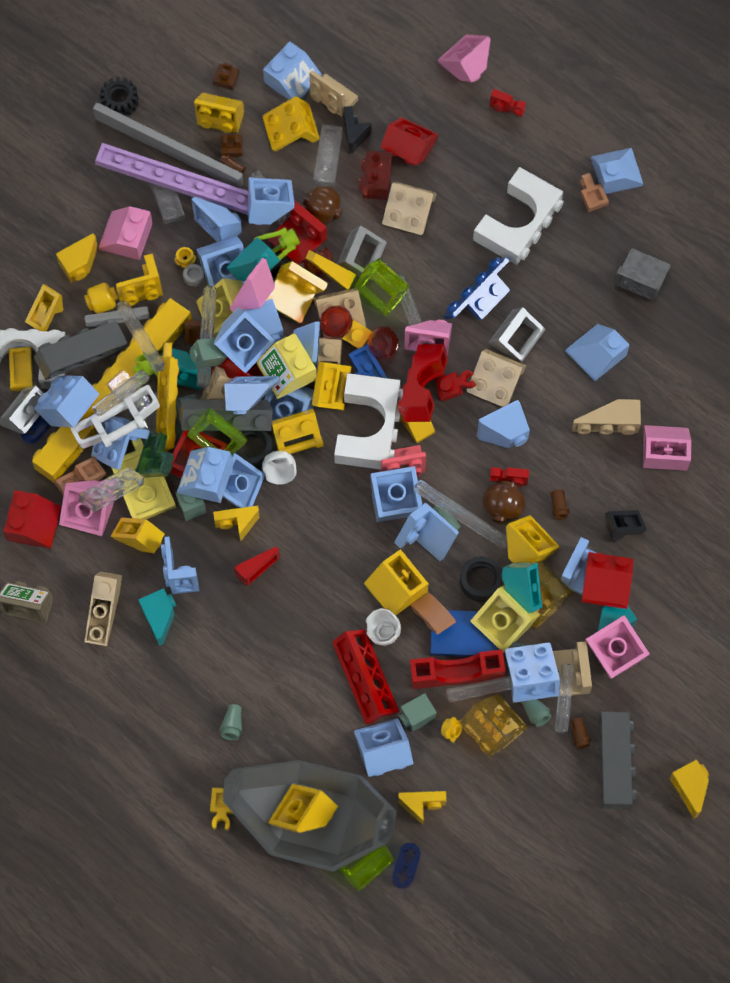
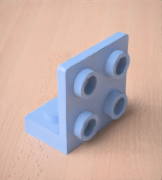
M113 416L101 424L108 435L131 421L123 417ZM137 428L113 441L112 445L107 448L103 442L93 445L91 456L114 469L120 470L129 439L137 441L138 438L147 439L150 431L145 428Z
M425 503L409 515L394 543L399 548H402L407 543L411 545L417 541L437 560L441 561L446 556L459 532Z
M169 536L165 537V544H161V551L164 560L163 573L166 587H171L172 594L199 591L196 568L181 566L174 570Z
M582 537L560 581V585L581 595L588 552L596 553L587 548L589 540Z
M550 643L505 649L512 681L513 703L559 696L560 679Z

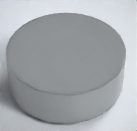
M197 264L188 265L183 270L184 282L191 287L201 285L205 279L203 268Z

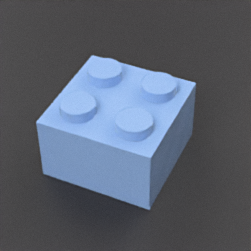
M60 375L51 382L49 390L39 397L38 404L34 409L50 426L74 428L99 396V393L83 376Z

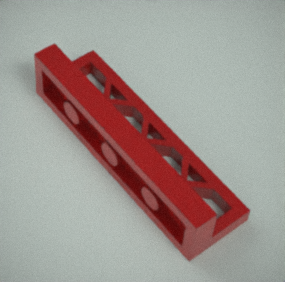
M365 629L345 631L332 641V644L365 724H373L383 716L396 715L399 709ZM355 637H360L363 647L357 643ZM364 657L370 661L371 667L365 663ZM373 678L378 681L380 688L374 684ZM382 699L387 702L389 709L384 708Z

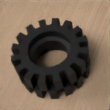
M116 77L117 81H113V78L109 79L110 83L105 82L104 87L100 89L101 104L126 116V113L130 116L133 114L132 110L136 111V105L139 104L136 86L133 85L131 80L127 82V78L124 77L122 81H120V77ZM117 93L127 95V99L122 102H114L111 98Z

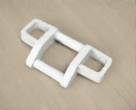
M145 385L133 394L123 398L124 401L98 415L94 414L78 422L74 428L70 427L80 447L86 448L103 442L107 448L112 445L113 441L137 428L142 429L146 427L143 420L160 406L150 386ZM145 395H150L153 400L152 403L138 412L134 402ZM129 408L135 420L107 435L101 423ZM92 425L95 426L99 433L84 440L80 439L78 435L79 431Z

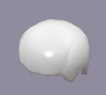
M273 451L265 456L262 465L268 482L279 485L293 481L297 471L296 462L290 453L286 451Z
M383 608L374 610L366 619V633L375 644L386 646L394 643L399 637L401 624L399 619L390 610Z

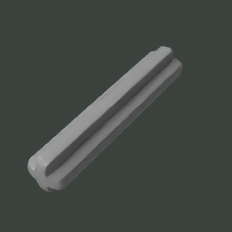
M144 306L86 315L85 325L87 328H91L104 321H108V323L113 321L125 323L149 319L148 307Z

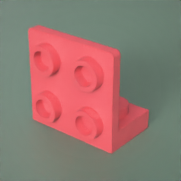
M420 445L395 449L394 458L381 460V469L379 470L383 472L415 466L416 474L420 476L422 473H425L426 453L421 451Z

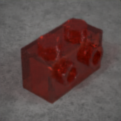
M367 151L366 159L362 158L361 171H365L364 177H360L359 190H363V198L388 200L392 152Z

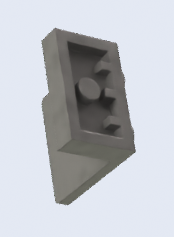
M631 249L623 266L619 267L614 285L654 301L670 269V264L638 250Z

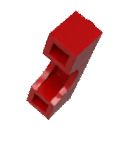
M418 344L416 353L412 356L411 369H408L407 383L403 385L402 399L398 402V411L402 413L404 422H430L434 403L430 390L425 389L424 386L430 380L444 375L448 361L444 344Z
M503 650L479 652L474 656L459 660H439L434 657L411 659L410 675L412 690L504 680Z

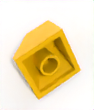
M531 515L511 522L506 526L508 558L512 563H538L539 566L560 548Z
M292 783L268 823L272 826L298 833L326 826L332 819L338 805L321 790Z

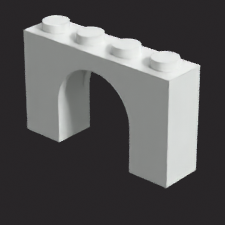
M521 167L518 168L508 182L507 193L527 204L533 210L535 218L524 227L511 228L485 215L475 228L473 237L475 242L501 257H508L510 262L515 265L521 259H526L530 252L529 247L531 244L538 242L543 227L547 228L553 218L551 216L555 211L559 212L564 203L562 201L563 191Z
M13 328L0 330V363L9 352V348L31 347L37 353L41 345L48 342L51 344L58 342L60 338L66 336L65 332L59 330L46 332L37 329L18 331ZM39 368L38 380L41 388L49 389L51 382L56 377L45 380Z
M347 374L344 402L374 407L383 415L385 423L378 433L370 437L338 434L334 454L335 463L381 469V460L394 458L395 450H392L391 446L392 442L396 443L398 429H394L395 422L400 421L401 413H399L397 406L403 396L400 380Z

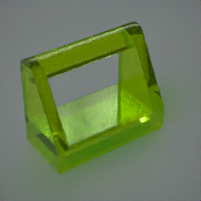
M378 258L366 265L354 288L387 316L406 294L410 285ZM369 278L391 296L387 305L364 286Z
M211 408L205 412L187 435L202 448L211 447L218 449L199 434L209 424H213L233 440L225 449L231 455L247 442V438L241 431Z
M383 845L366 855L350 871L345 866L338 870L360 892L395 860L388 848Z

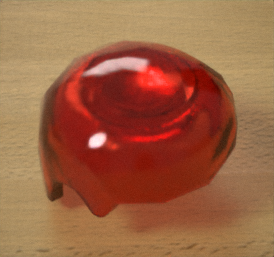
M325 247L324 251L318 250L315 252L333 262L332 252L327 247ZM307 259L299 264L315 276L324 274Z
M339 305L330 306L321 314L320 329L326 336L332 339H341L351 331L353 318L346 308Z
M380 326L370 333L367 344L369 351L375 357L388 359L397 352L399 340L397 334L390 326Z

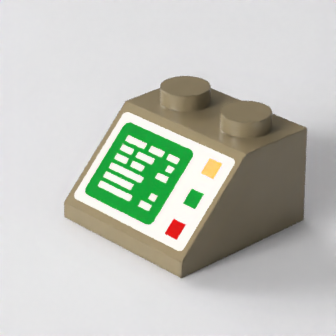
M14 581V583L6 582L0 591V610L2 615L47 624L54 598L51 591L46 587L36 586V588H33L19 581Z

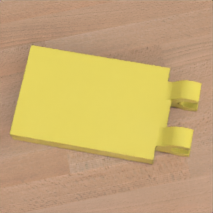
M138 438L137 441L132 440L135 451L124 455L120 470L112 468L131 517L135 519H148L176 508L152 447L145 448L141 438Z

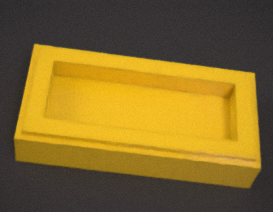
M31 347L9 348L11 391H22L24 388L33 386Z

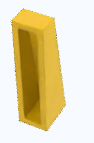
M309 250L306 259L338 285L349 290L356 274Z

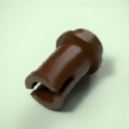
M223 154L219 159L220 163L242 174L245 173L246 167L233 160L231 155Z
M562 489L552 491L550 493L553 503L552 515L558 520L567 518L570 509L566 505L565 491Z
M575 718L570 720L569 724L574 736L573 745L577 749L589 747L591 737L587 735L584 719Z

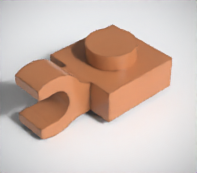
M590 173L581 175L582 180H580V183L584 190H581L580 194L588 212L608 206L609 200L602 185H594Z

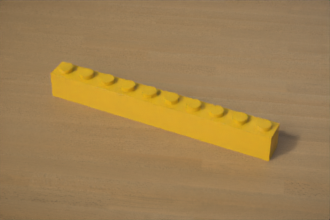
M171 298L166 303H162L153 319H149L145 323L142 332L132 338L130 346L125 351L119 353L114 365L104 371L103 378L98 383L92 385L99 393V396L78 422L94 414L98 415L124 401L123 398L131 395L137 388L136 374L133 369L137 365L135 359L141 354L151 353L157 364L159 357L163 353V342L174 344L185 331V320H192L191 312ZM140 373L142 382L146 376H144L143 373ZM92 425L79 431L78 435L80 439L84 440L97 435L98 431ZM60 427L56 433L53 432L48 437L47 444L35 452L32 463L35 470L55 483V480L63 476L85 448L80 447L70 427Z

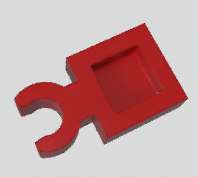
M493 89L490 95L489 106L493 107L496 111L506 113L511 111L515 115L522 117L525 112L526 103L520 100H513V96Z
M466 370L462 372L460 377L454 372L435 379L440 399L444 402L462 395V388L464 387L468 389L474 388L476 386L474 381L467 382V378L474 375L473 372Z
M491 467V482L508 481L516 484L518 487L527 486L529 469L507 467V470Z

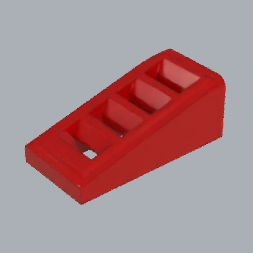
M275 546L235 566V575L245 586H249L280 559L279 549Z

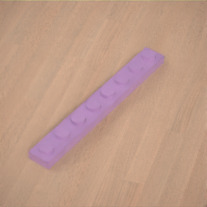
M104 143L100 147L95 165L248 215V191Z

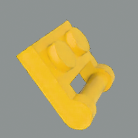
M319 361L312 406L344 410V392L347 374L351 372V366Z
M313 409L272 421L271 426L278 451H286L293 454L313 447H324ZM313 434L312 439L284 446V442Z

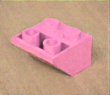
M644 425L643 468L687 471L691 462V436L689 428Z

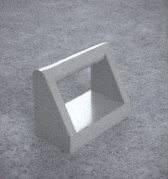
M360 225L350 231L336 264L355 273L356 276L371 280L387 242ZM362 241L376 245L367 269L354 263Z
M523 307L517 308L510 312L489 343L508 357L522 363L544 333L545 328ZM524 323L532 328L534 332L520 351L517 352L507 342L519 325Z
M37 386L24 388L1 416L0 425L20 434H25L40 416L34 407L38 404L39 397L44 393Z

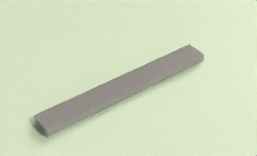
M96 103L93 107L96 120L228 185L240 189L244 185L242 173L100 103Z

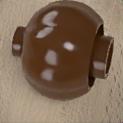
M318 186L314 191L309 190L302 205L306 206L305 209L324 225L334 219L338 220L343 211V208L340 207L339 194L329 186Z
M500 481V484L492 485L484 493L483 506L486 512L493 517V522L505 524L506 521L516 519L523 513L525 498L522 492L517 489L518 486L516 484Z

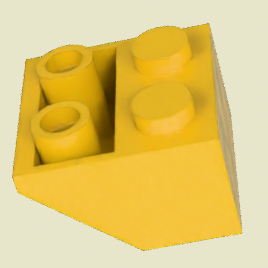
M202 93L195 99L197 125L207 129H219L225 133L233 132L238 134L244 114L243 101Z
M400 549L383 561L364 582V585L384 609L390 610L396 616L410 606V604L428 592L429 583Z

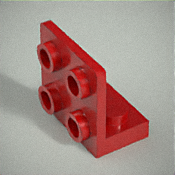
M296 201L294 202V208L290 210V217L274 231L276 232L283 228H286L287 231L290 229L294 230L300 244L295 246L296 249L289 252L285 257L297 265L306 260L309 250L314 252L327 239V226ZM281 235L268 238V242L273 247H277L280 245L278 238Z

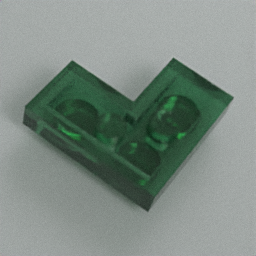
M162 432L149 433L148 438L145 440L135 475L141 478L169 475L175 455L163 452L166 446L167 435Z

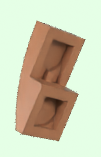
M93 456L76 465L74 471L56 479L55 485L64 497L66 483L99 481L106 475V472Z
M429 592L410 604L413 611L424 619L427 627L437 635L456 623L448 610Z

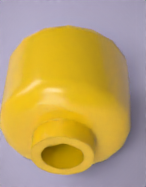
M101 283L88 288L87 295H85L89 310L95 313H103L114 309L116 306L115 300L119 299L115 287L110 288L107 283Z

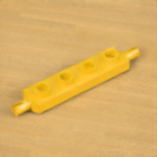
M163 342V356H160L158 360L157 400L160 406L156 410L155 447L159 450L158 463H168V450L174 448L176 440L175 420L177 418L176 397L178 395L177 375L179 367L178 359L172 356L173 343Z

